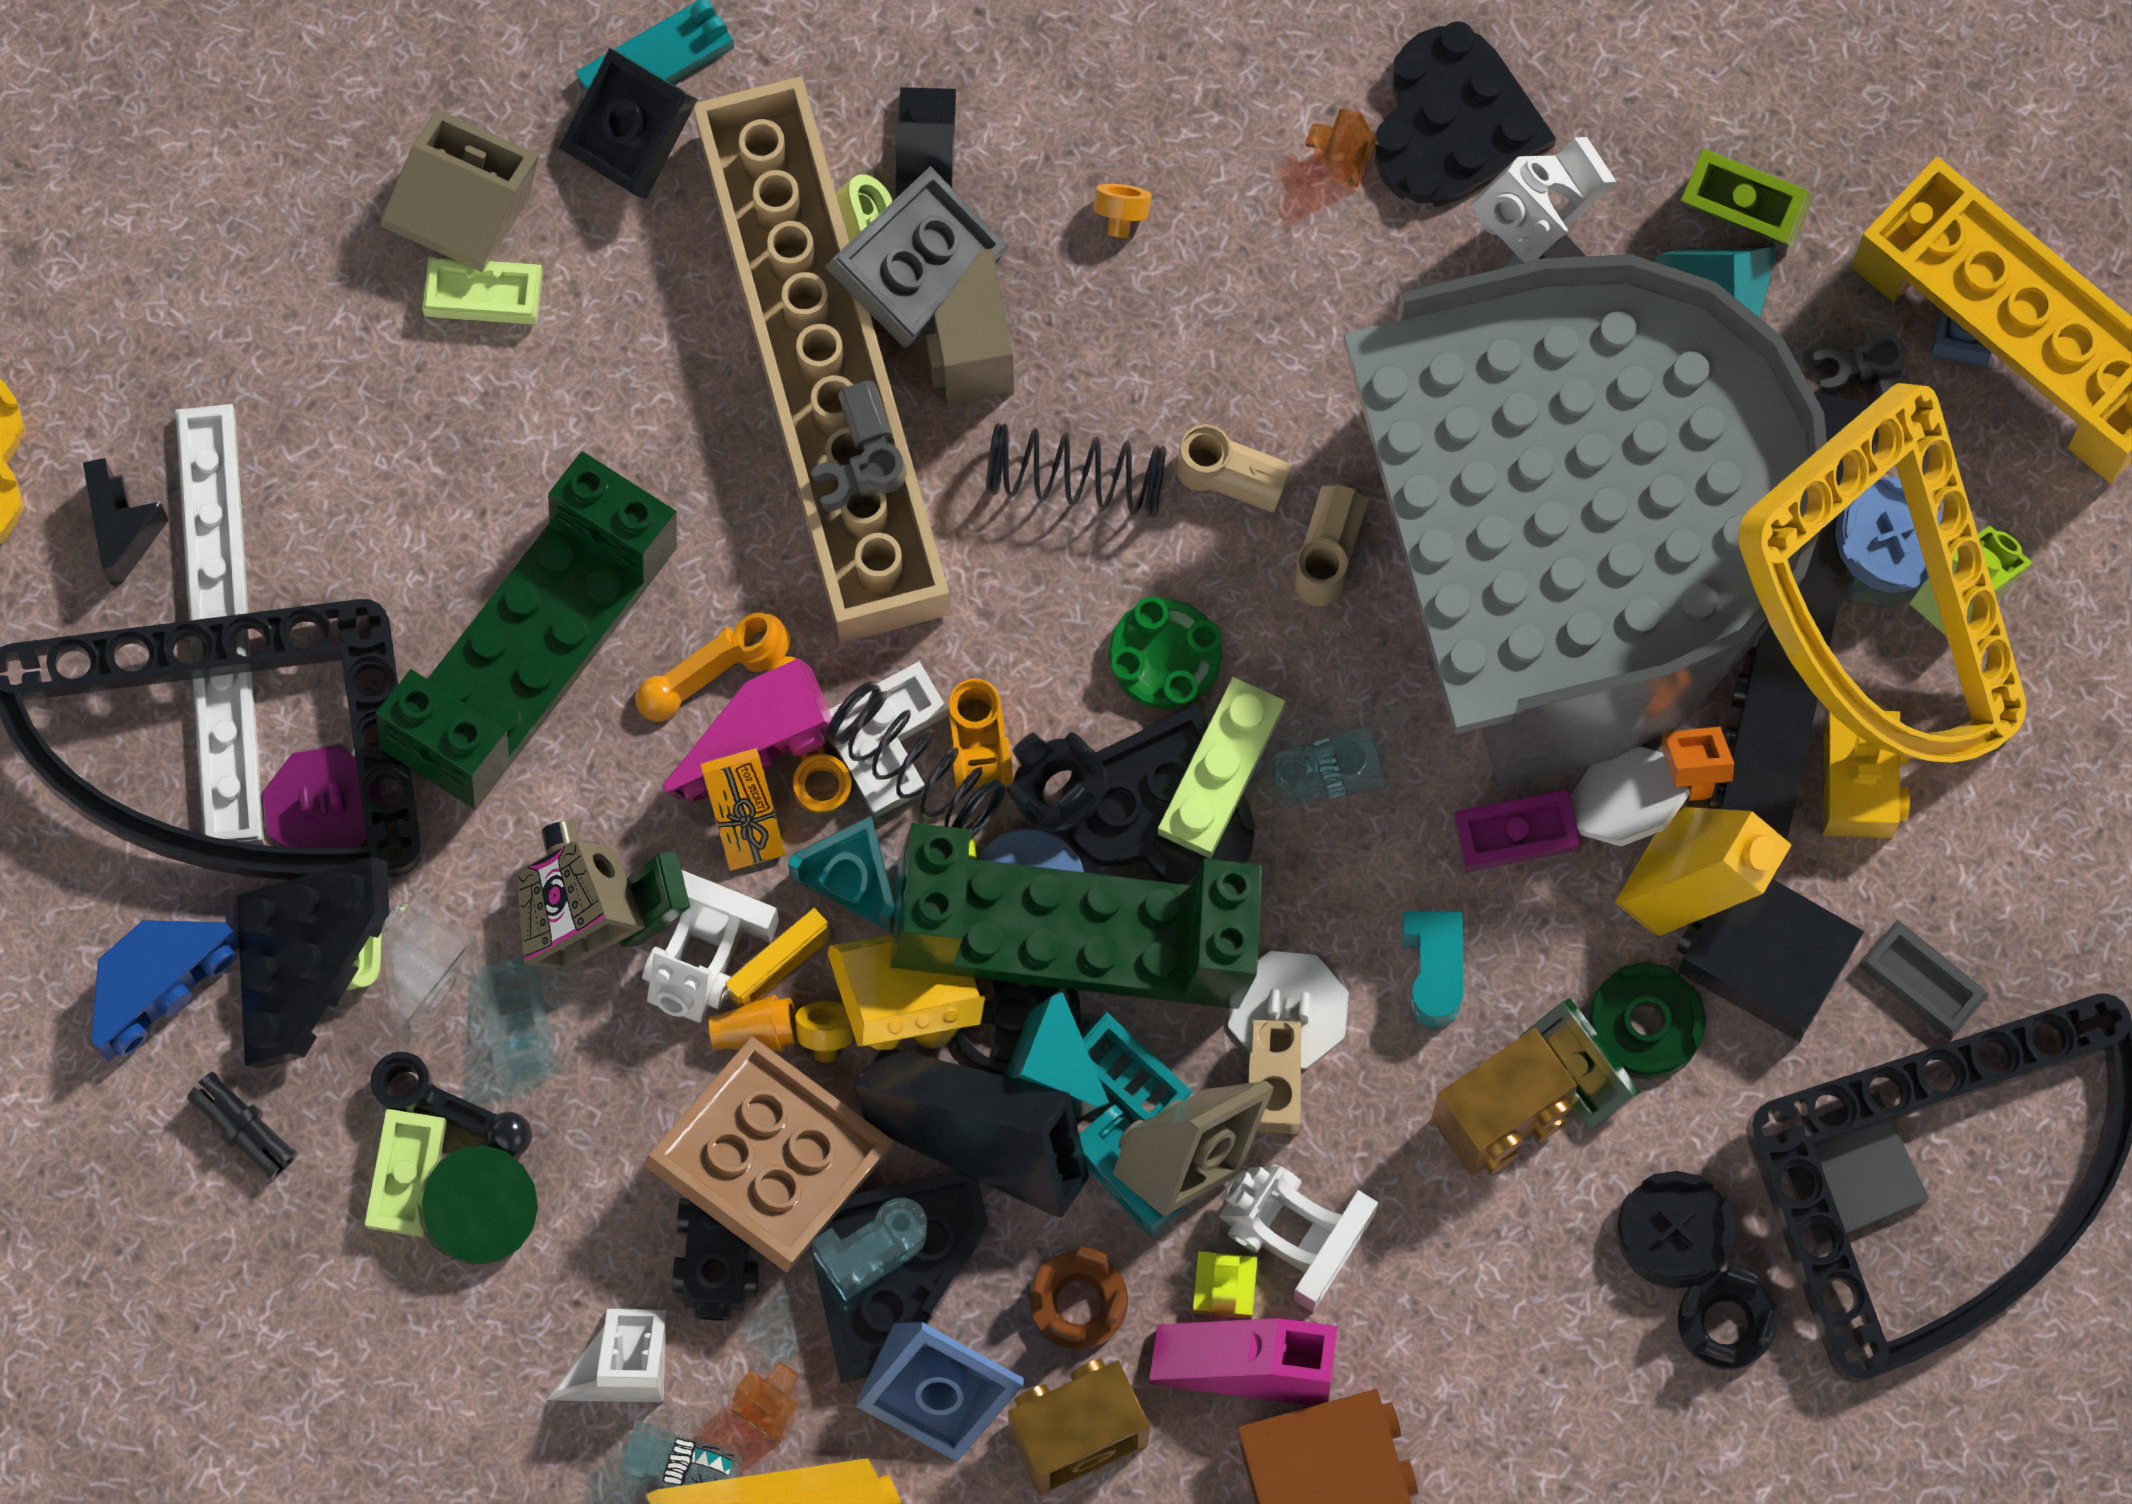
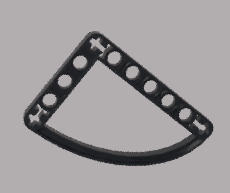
M354 599L10 643L0 647V673L7 672L9 662L14 660L20 661L22 668L26 670L41 668L38 656L47 655L46 665L51 679L49 682H42L40 670L22 674V683L13 685L10 684L8 676L0 675V719L10 742L30 771L58 799L86 820L116 837L173 860L205 869L255 878L292 880L369 857L387 861L388 878L408 874L416 867L420 859L421 841L411 770L385 751L369 749L362 740L365 729L377 723L376 712L398 685L390 621L386 610L379 603L370 599ZM368 616V621L371 625H380V627H375L371 630V638L366 640L360 639L358 632L354 630L339 632L341 644L332 645V627L329 619L338 618L339 630L355 627L357 617ZM304 621L317 624L323 632L320 643L309 649L295 646L289 638L292 628ZM254 629L260 632L265 639V645L262 650L253 656L238 654L232 648L231 643L239 631ZM188 636L201 639L207 646L204 658L193 664L179 661L173 653L176 643ZM128 644H138L148 651L149 659L141 669L126 671L121 669L115 662L118 650ZM71 651H79L90 659V668L87 673L76 679L66 678L57 670V663L60 657ZM342 660L367 846L354 848H291L256 845L215 838L189 831L139 813L103 794L77 775L51 750L32 723L23 701ZM366 669H377L387 676L388 685L381 694L366 696L355 687L354 683L357 675ZM384 778L398 781L404 790L401 800L389 807L376 804L370 796V789L373 784ZM405 815L409 817L408 821L399 819ZM375 819L383 822L373 825L372 820ZM396 819L400 843L411 845L410 848L402 850V859L397 861L390 860L388 852L378 851V848L387 846L385 821Z
M2107 993L2095 994L1795 1092L1763 1104L1748 1119L1746 1132L1751 1150L1828 1359L1837 1375L1853 1383L1866 1382L1907 1366L1965 1336L2001 1313L2034 1287L2068 1254L2095 1220L2118 1180L2132 1144V1019L2125 1003L2118 997ZM2095 1008H2097L2101 1016L2111 1015L2114 1024L2107 1029V1036H2105L2101 1028L2086 1031L2077 1037L2074 1026L2083 1024L2096 1015ZM2047 1024L2058 1030L2062 1038V1047L2058 1054L2046 1055L2037 1050L2032 1038L2036 1026ZM2077 1040L2082 1045V1047L2077 1046ZM1983 1043H1998L2005 1049L2009 1060L2005 1071L1993 1073L1982 1066L1978 1053ZM2105 1051L2108 1092L2103 1128L2097 1150L2085 1177L2063 1213L2027 1254L2008 1272L1977 1296L1947 1315L1905 1336L1886 1342L1814 1146ZM1930 1060H1941L1950 1065L1954 1073V1083L1949 1090H1936L1925 1080V1065ZM1884 1077L1896 1083L1900 1092L1899 1103L1896 1107L1885 1109L1874 1103L1870 1096V1085L1874 1079ZM1830 1095L1842 1102L1846 1115L1841 1125L1831 1127L1819 1121L1815 1112L1816 1101L1819 1097ZM1794 1104H1801L1803 1125L1791 1128L1782 1136L1783 1143L1780 1144L1775 1135L1765 1137L1762 1127L1769 1122V1114L1773 1115L1776 1122H1784L1800 1114V1111ZM1805 1127L1810 1132L1811 1136L1805 1135ZM1798 1169L1808 1175L1811 1180L1812 1190L1806 1200L1796 1201L1785 1195L1781 1187V1178L1786 1170ZM1807 1226H1822L1829 1232L1833 1245L1827 1256H1812L1805 1250L1802 1245V1234ZM1838 1281L1850 1288L1854 1301L1849 1312L1838 1314L1826 1307L1822 1294L1827 1283ZM1858 1316L1861 1317L1863 1325L1852 1330L1859 1347L1869 1345L1873 1356L1865 1361V1370L1862 1369L1858 1361L1849 1363L1846 1359L1845 1352L1853 1347L1849 1331L1846 1330L1836 1335L1833 1327L1845 1325Z

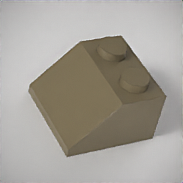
M981 250L934 313L936 333L926 335L929 353L927 358L933 389L944 387L947 405L1014 394L1013 352L993 250Z
M1258 1081L1205 1089L1184 1101H1173L1163 1112L1146 1121H1135L1120 1138L1119 1148L1121 1152L1112 1174L1162 1216L1175 1211L1235 1178L1240 1173L1274 1087L1267 1081Z

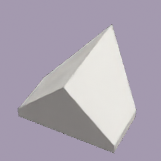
M607 1309L605 1325L547 1400L663 1402L667 1310Z

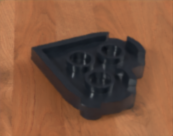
M1456 21L1446 26H1437L1420 32L1407 42L1396 55L1393 65V95L1398 107L1385 117L1377 129L1375 165L1382 182L1398 198L1404 200V197L1416 203H1433L1434 207H1440L1461 200L1489 184L1517 157L1538 156L1555 146L1556 137L1498 52L1481 35L1474 33L1468 24Z
M1197 704L1096 752L1102 760L1107 774V787L1104 798L1091 817L1078 826L1065 830L1067 837L1079 852L1090 857L1095 864L1104 867L1111 865L1124 866L1144 860L1156 876L1163 881L1192 885L1204 858L1210 859L1158 835V827L1208 728ZM1071 772V777L1063 788L1062 796L1077 783L1083 785V780L1079 774ZM1242 794L1211 859L1247 863L1250 860L1253 850L1255 823L1244 794Z

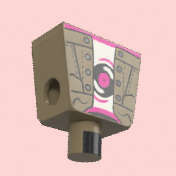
M571 821L555 822L541 830L546 856L521 869L517 876L524 963L558 971L568 970L645 928L643 918L618 855L611 847L579 840L576 825Z

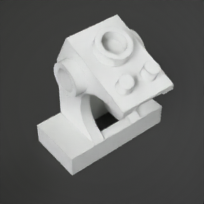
M1575 137L1557 155L1517 157L1478 195L1471 208L1475 211V216L1480 225L1487 232L1498 235L1526 263L1539 260L1540 256L1568 232L1567 228L1617 181L1587 137ZM1548 190L1556 191L1570 200L1557 213L1549 200Z
M682 870L690 908L681 914L675 933L666 950L658 947L653 948L644 967L642 979L650 982L647 1002L658 1006L661 1010L672 1016H683L701 1023L710 1007L719 1010L727 996L725 982L731 978L725 973L743 932L771 943L779 925V917L776 907ZM691 936L719 947L708 968L703 966L698 968L680 961Z
M1271 1164L1270 1167H1250L1248 1171H1241L1227 1187L1224 1193V1200L1227 1201V1204L1218 1217L1232 1226L1227 1234L1242 1247L1258 1253L1262 1246L1304 1272L1305 1275L1295 1289L1293 1301L1314 1313L1376 1215L1378 1202L1358 1190L1342 1215L1322 1208L1297 1192L1302 1183L1301 1180L1277 1164ZM1283 1205L1313 1223L1298 1247L1269 1229Z

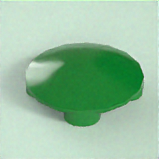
M1154 596L1145 597L1134 608L1125 612L1112 630L1107 651L1111 674L1121 690L1141 705L1161 710L1186 707L1205 696L1218 678L1222 661L1220 630L1206 615L1189 603L1168 598L1160 599Z

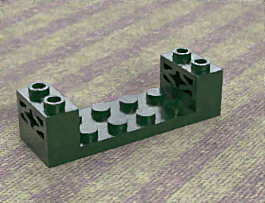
M583 451L578 454L548 493L549 524L431 675L426 679L410 669L376 712L380 749L475 811L677 548V511Z
M911 823L898 859L890 968L1239 1009L1257 976L1262 865L1204 858L1192 885L1174 884L969 859L970 829Z

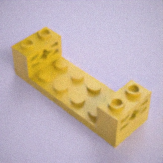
M1936 156L1862 234L1851 268L1892 303H1895L1912 285L2079 424L2067 449L2112 485L2132 463V316Z

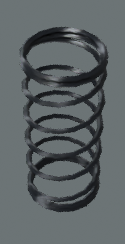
M1000 423L995 425L986 477V493L988 495L991 493L994 496L998 494L1002 468L1004 488L1007 496L1013 498L1017 494L1034 443L1035 495L1039 502H1044L1050 494L1064 449L1066 500L1070 507L1076 505L1083 492L1085 480L1095 452L1096 500L1099 509L1104 511L1108 508L1114 495L1113 492L1126 454V497L1128 510L1131 515L1138 513L1147 489L1145 515L1146 517L1151 515L1152 518L1157 516L1166 456L1164 445L1161 448L1159 445H1156L1152 451L1143 487L1133 509L1132 449L1128 440L1124 442L1121 448L1110 491L1103 504L1101 495V442L1097 436L1091 442L1082 479L1072 500L1070 485V436L1067 432L1061 437L1049 482L1044 494L1041 496L1039 431L1036 427L1031 431L1020 474L1011 492L1009 484L1008 426L1005 423L1003 425Z
M867 682L857 687L843 701L833 715L827 727L826 739L833 746L844 744L849 740L848 753L852 761H864L874 756L872 774L876 780H886L898 775L896 794L899 798L909 799L922 793L920 799V813L924 818H932L946 812L944 826L949 827V820L955 805L968 794L983 773L982 766L976 767L959 786L949 804L936 812L927 813L924 804L930 787L954 763L959 754L958 747L952 748L944 755L925 785L910 794H903L900 785L904 772L931 743L935 735L934 728L925 731L919 737L899 768L886 775H879L876 766L881 751L903 730L911 717V711H903L892 722L877 748L863 756H856L853 753V744L857 733L879 712L887 699V692H881L880 686L876 685L875 682ZM871 692L867 703L859 715L843 732L836 736L847 714L857 702ZM998 779L988 781L982 785L963 805L952 827L963 829L977 806L994 791L981 814L974 822L964 828L971 830L970 839H972L984 828L999 808L1004 798L1005 785L1000 783Z

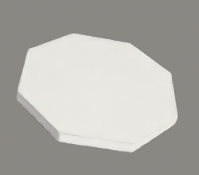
M1639 746L1612 760L1591 765L1571 793L1570 798L1580 835L1624 846L1666 830L1690 795L1688 786L1675 788L1662 752Z
M1269 951L1258 960L1257 976L1239 1009H1229L1228 1029L1246 1050L1251 1053L1253 1020L1301 1022V1069L1307 1070L1345 1039L1349 992L1317 955Z

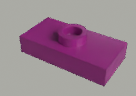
M1569 789L1454 811L1453 818L1465 873L1580 851L1581 842Z

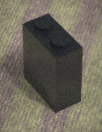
M1771 879L1762 895L1708 916L1703 925L1698 922L1690 923L1675 949L1684 955L1677 972L1796 1041L1801 1042L1857 947L1864 931L1778 881Z

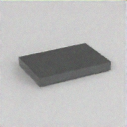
M930 166L847 244L825 268L906 349L935 320L934 313L979 252L992 249L994 260L996 261L1009 246Z

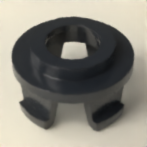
M1032 732L1021 739L1012 749V753L1016 757L1019 766L1013 783L1007 786V792L1028 822L1044 830H1067L1086 821L1098 809L1106 792V770L1096 752L1076 733L1070 732L1065 738L1045 741L1035 732ZM1067 770L1079 774L1083 780V785L1077 783L1057 801L1058 807H1051L1044 799V789L1046 783L1053 775Z
M1729 1266L1726 1271H1720L1716 1276L1698 1286L1692 1285L1686 1291L1679 1305L1677 1325L1683 1344L1697 1360L1716 1369L1734 1370L1751 1365L1768 1350L1777 1330L1779 1312H1776L1773 1301L1767 1291L1757 1282V1274L1744 1268ZM1721 1301L1733 1302L1745 1312L1748 1320L1747 1331L1739 1341L1732 1344H1720L1712 1340L1706 1333L1704 1315L1714 1303Z

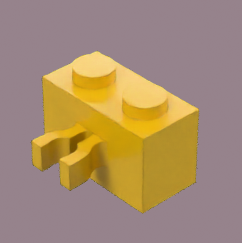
M1830 711L1823 724L1822 836L1893 838L1900 821H1908L1910 790L1908 786H1900V765L1907 766L1909 758L1882 750L1860 738L1835 718ZM1884 711L1900 722V711Z

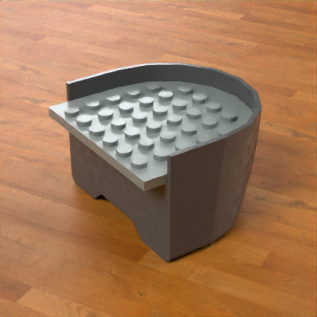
M1632 254L1543 258L1403 291L1400 295L1396 321L1344 333L1343 344L1454 734L1481 728L1497 785L1502 787L1609 761L1663 735V732H1669L1683 724L1770 626L1754 590L1739 548L1738 532L1743 516L1827 443L1824 412L1784 338L1716 282ZM1806 490L1803 492L1800 502L1801 517L1804 516L1807 508L1808 495ZM1820 531L1787 559L1798 587L1806 575Z

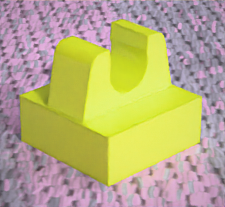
M1198 1251L1193 1314L1252 1319L1258 1257Z

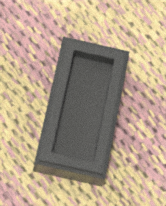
M1898 919L1859 965L1861 969L1950 1041L1990 994Z

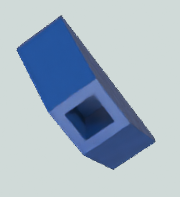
M142 920L98 959L91 1040L100 1054L108 1062L117 1054L121 1057L128 1056L141 1046L148 1036L145 1029L162 1014L166 1018L172 1017L187 1005L192 998L190 990L205 976L208 975L210 978H215L225 972L237 957L234 951L239 947V940L234 930L226 922Z

